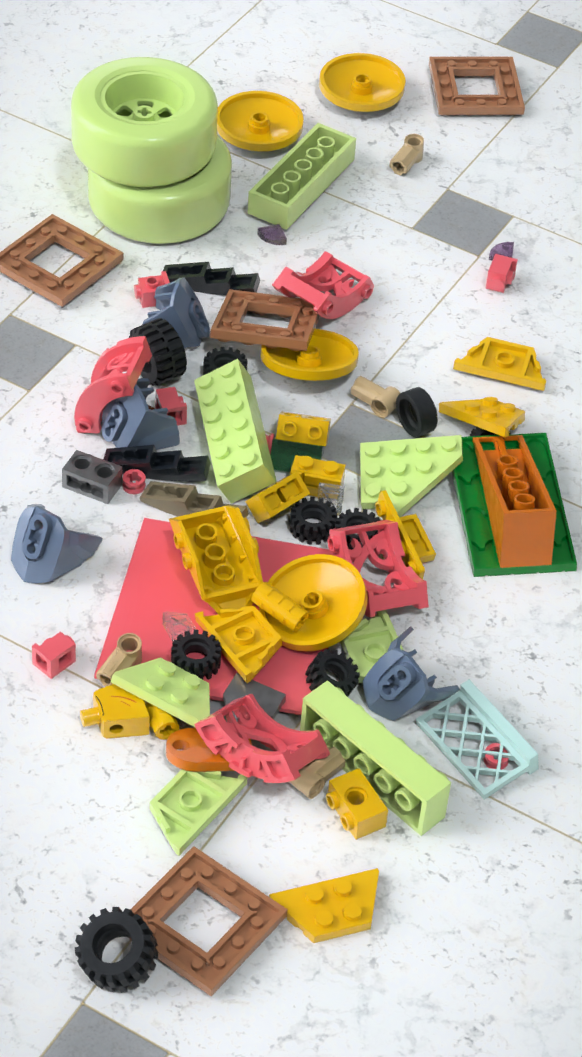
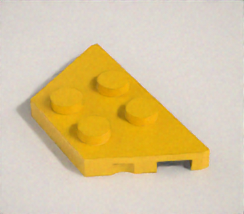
M486 337L480 341L479 345L469 349L464 358H457L454 361V370L542 391L545 390L546 380L542 378L541 366L539 361L536 360L537 355L533 347Z
M495 397L439 403L440 413L502 437H508L509 429L515 430L519 424L525 421L524 410L516 408L514 404L500 402Z
M255 606L241 607L239 609H220V615L204 616L203 611L195 613L196 622L204 631L208 632V637L213 634L216 637L215 641L219 640L222 654L246 683L250 682L282 646L281 636Z
M376 868L269 894V897L288 909L287 920L293 926L300 928L303 934L313 943L371 929L379 870Z

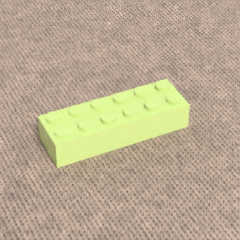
M317 123L249 191L248 214L287 230L354 161L356 138Z
M236 359L195 379V387L218 488L232 504L276 483L277 480L252 378L241 362Z
M328 680L303 698L300 731L319 730L327 747H335L341 752L342 757L345 759V767L342 770L348 773L360 768L385 806L422 836L445 818L451 782L446 775L434 769L423 756L417 755L401 738L394 736L380 721L372 718L361 705L355 704L340 688L335 687Z

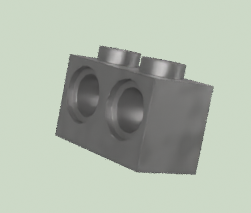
M79 450L74 452L62 468L63 488L105 504H109L122 486V466Z

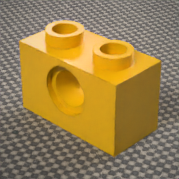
M360 768L329 780L328 793L326 794L327 803L332 810L335 809L344 829L350 831L356 840L386 827L388 809Z

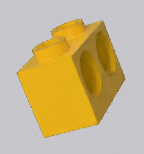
M282 411L278 418L276 439L326 446L328 444L331 418Z
M298 471L245 502L257 523H260L309 495L310 492Z

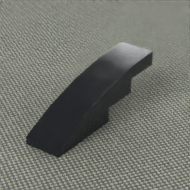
M209 262L165 265L163 269L167 273L169 282L185 278L194 292L227 295L229 289L257 293L261 281L258 273L236 275L234 267L211 269Z
M155 445L108 448L103 460L122 466V475L130 469H138L145 474L146 479L165 481H207L211 465L209 456L184 457L181 450L157 452Z

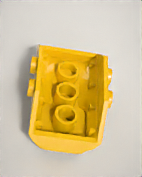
M227 505L170 518L169 522L174 531L175 546L181 550L183 565L186 570H190L201 599L208 603L219 615L220 609H239L252 606V595L263 582L258 558L259 546L257 539L251 537L248 519L246 517L243 518L240 509Z

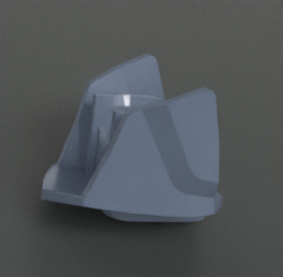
M179 278L156 288L154 297L156 299V308L160 311L148 312L149 318L145 319L142 325L158 318L165 319L178 333L184 348L200 346L202 338L209 337L210 327L203 307L186 279Z
M138 378L132 396L117 398L104 407L102 435L106 441H112L116 448L155 445L156 450L180 444L177 421L174 417L167 415L168 409L151 410L148 408L146 398L154 392L153 387L148 388L150 385L148 378Z
M42 504L27 505L17 523L11 562L24 582H50L81 566L85 560L93 556L103 538L90 533L68 530L62 519L46 510Z
M411 626L391 642L388 651L375 663L363 679V689L368 709L393 721L434 702L444 701L460 690L458 685L442 688L432 687L437 677L434 674L427 679L426 674L412 658L417 651L414 649L413 651L406 652L400 649L401 642L414 630Z

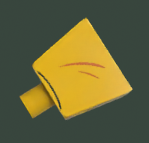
M115 684L96 690L93 693V708L80 710L83 727L99 724L101 733L106 739L149 734L150 716L144 700Z

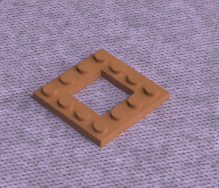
M429 57V68L439 115H524L525 105L513 57ZM454 76H494L498 95H458Z
M51 214L0 252V272L63 307L123 261L124 253ZM54 242L85 258L60 278L30 261Z
M229 289L211 327L210 338L221 342L236 341L244 345L260 344L268 348L283 347L289 348L292 351H307L320 316L313 310L315 306L301 298ZM247 311H254L260 315L267 313L278 314V316L284 318L292 316L288 328L243 323Z
M195 846L130 909L134 914L142 917L156 938L158 944L156 949L159 952L157 959L211 997L287 917L288 909ZM197 888L241 917L208 952H205L164 923Z

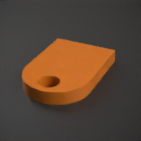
M196 728L177 730L167 739L166 757L171 764L180 769L193 772L235 771L229 767L230 763L220 754L215 755L210 750Z

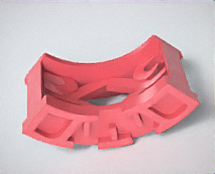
M326 251L314 264L306 269V273L294 272L290 268L285 267L272 284L274 289L283 295L300 297L315 306L313 309L315 313L325 319H336L347 314L364 299H368L374 288V284L369 276L334 258L332 254ZM336 269L342 272V274H341L340 276H339L338 272L336 271ZM354 279L359 282L357 285L351 288L353 286ZM333 289L335 295H332L328 291Z
M146 336L120 340L115 346L110 349L107 348L101 354L93 369L91 384L82 392L76 404L74 419L78 433H100V423L104 407L112 400L133 395L134 387L144 365L152 357Z
M380 520L374 523L329 530L328 547L333 552V556L348 561L359 573L367 558L377 568L389 572L383 586L376 585L362 578L368 596L364 615L375 617L376 611L409 605L418 609L429 607L427 582L420 578L411 566L406 567L402 560L405 553L400 540L398 522ZM378 530V534L369 540L366 532ZM357 533L363 547H361L357 539L352 538L350 544L353 549H348L346 535ZM379 554H383L384 560L378 557Z
M248 694L231 701L215 713L194 724L210 750L215 755L220 754L230 763L229 767L248 778L254 776L264 779L263 782L285 783L296 780L301 776L298 770L313 760L326 758L330 755L319 730L298 731L281 725L261 708L253 694ZM232 711H233V712L235 713V715L237 716V718H238L237 721H236L235 717L233 716ZM248 739L258 740L273 751L256 748L250 745Z

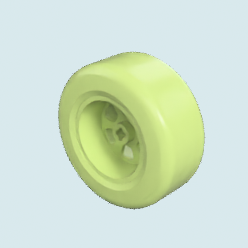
M153 57L118 59L91 70L79 81L74 89L71 100V132L74 151L79 160L89 170L106 180L136 187H156L177 183L199 172L210 161L215 151L218 103L215 92L202 75L183 64Z
M217 135L213 156L199 172L180 182L156 187H136L118 184L106 180L88 169V198L91 209L107 228L132 240L166 244L196 238L215 227L228 210L231 197V155L224 141Z

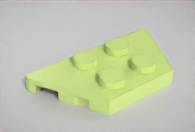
M386 610L377 611L375 617L369 620L363 619L349 636L340 641L347 660L351 657L353 659L351 664H357L358 666L356 672H360L359 683L363 684V679L369 670L388 651L391 642L398 637Z
M161 657L116 671L112 676L111 683L194 727L195 723L210 716L209 683Z
M181 769L150 801V811L178 856L247 785V777L241 774L238 775V778L221 776V771L193 772Z

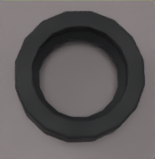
M415 387L398 395L396 399L397 415L400 423L409 435L419 437L435 430L438 422L437 410L432 398L425 389Z

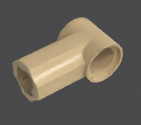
M409 134L405 137L404 145L390 161V168H392L395 174L401 176L407 173L414 163L422 161L424 138L419 134Z
M359 376L351 387V394L371 405L372 411L378 417L386 418L396 409V399L400 392L395 387L388 386L384 389L362 376Z
M126 633L119 637L117 647L96 673L97 679L104 686L113 684L111 679L116 671L141 664L142 641L140 637L134 633Z
M327 747L330 752L328 757L311 761L298 770L301 776L296 780L289 781V783L309 799L316 797L324 788L326 781L345 767V759L337 748Z

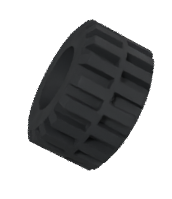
M158 318L130 331L129 338L146 336L152 357L149 362L145 363L140 375L143 378H148L150 385H161L182 376L186 372L187 359L183 343L174 327L167 320Z
M112 907V912H109L106 908L101 909V915L96 917L93 913L88 917L91 922L88 925L83 923L80 927L83 934L77 935L75 940L79 945L75 947V955L79 958L77 962L89 979L101 989L105 987L108 992L115 993L116 988L121 993L128 992L127 987L130 985L133 989H136L140 986L138 981L143 979L146 982L150 977L147 973L148 970L154 971L156 967L153 959L158 958L157 940L142 917L134 914L132 910L125 908L122 912L120 907ZM118 937H129L132 939L131 949L122 960L115 963L102 961L103 950L111 940Z

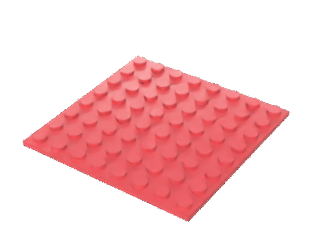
M144 518L95 671V679H97V671L117 647V641L121 635L134 633L140 637L142 641L141 663L160 657L171 662V646L174 639L177 640L179 634L184 637V632L188 630L190 634H194V630H199L198 634L203 633V629L196 622L195 613L203 611L204 616L219 615L208 603L201 599L190 570L185 569L181 550L175 546L174 531L170 522ZM255 537L259 546L258 558L263 582H268L275 572L295 559L315 554L333 555V552L329 549ZM253 603L252 606H255L259 611V606ZM281 646L252 680L286 694V702L279 710L280 712L301 715L303 698L312 692L309 689L312 683L306 682L308 677L305 675L306 671L317 654L325 649L297 651ZM193 652L186 655L187 657L192 659H202L206 657L204 654L198 652ZM222 652L218 673L216 675L212 673V678L209 680L205 676L203 677V680L209 683L210 699L224 701L223 694L236 673H238Z

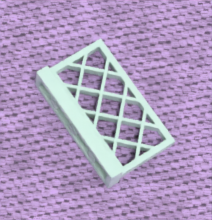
M468 679L460 685V691L416 718V724L485 800L525 772L530 775L539 769L538 753ZM459 701L466 708L465 714L449 713L450 707ZM433 718L444 719L443 729L431 728L427 722ZM448 720L464 721L462 731L447 729ZM468 722L480 723L483 726L482 733L467 732ZM445 736L461 738L460 747H448L444 743ZM465 738L481 740L480 749L464 748ZM485 741L499 743L500 751L483 750ZM485 754L493 755L494 759H498L497 769L482 768V757L485 758ZM462 755L478 757L477 767L465 766L461 762ZM502 757L515 761L518 767L512 771L501 770ZM479 774L496 776L495 782L484 788L478 781Z

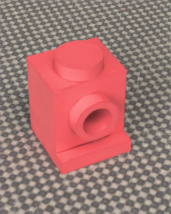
M495 254L488 270L486 289L504 293L507 284L511 285L515 278L518 259Z
M161 271V275L138 278V284L134 285L136 299L140 298L142 308L156 306V299L154 297L156 288L170 283L166 271Z
M176 388L156 389L155 408H167V415L176 419L177 426L187 424V405L184 403L183 397L178 396Z
M62 632L46 639L40 646L37 643L32 645V664L50 679L76 662V644L70 636L64 635Z

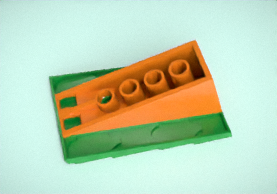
M547 433L509 434L508 437L500 435L462 437L463 462L452 473L473 576L485 577V575L502 576L537 574V572L577 571L576 556Z

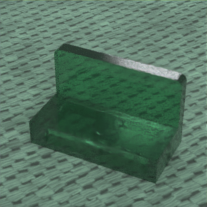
M273 439L270 454L274 470L290 472L295 455L310 456L311 458L321 460L324 446Z

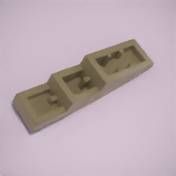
M150 481L139 497L141 502L177 517L227 505L238 507L243 518H247L249 514L247 506L223 504L221 496L200 494L197 492L196 485Z

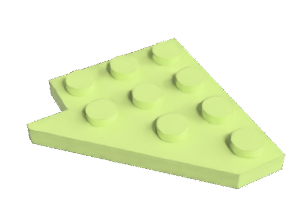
M454 435L360 443L362 509H374L380 491L386 490L398 516L401 517L463 462L462 436Z

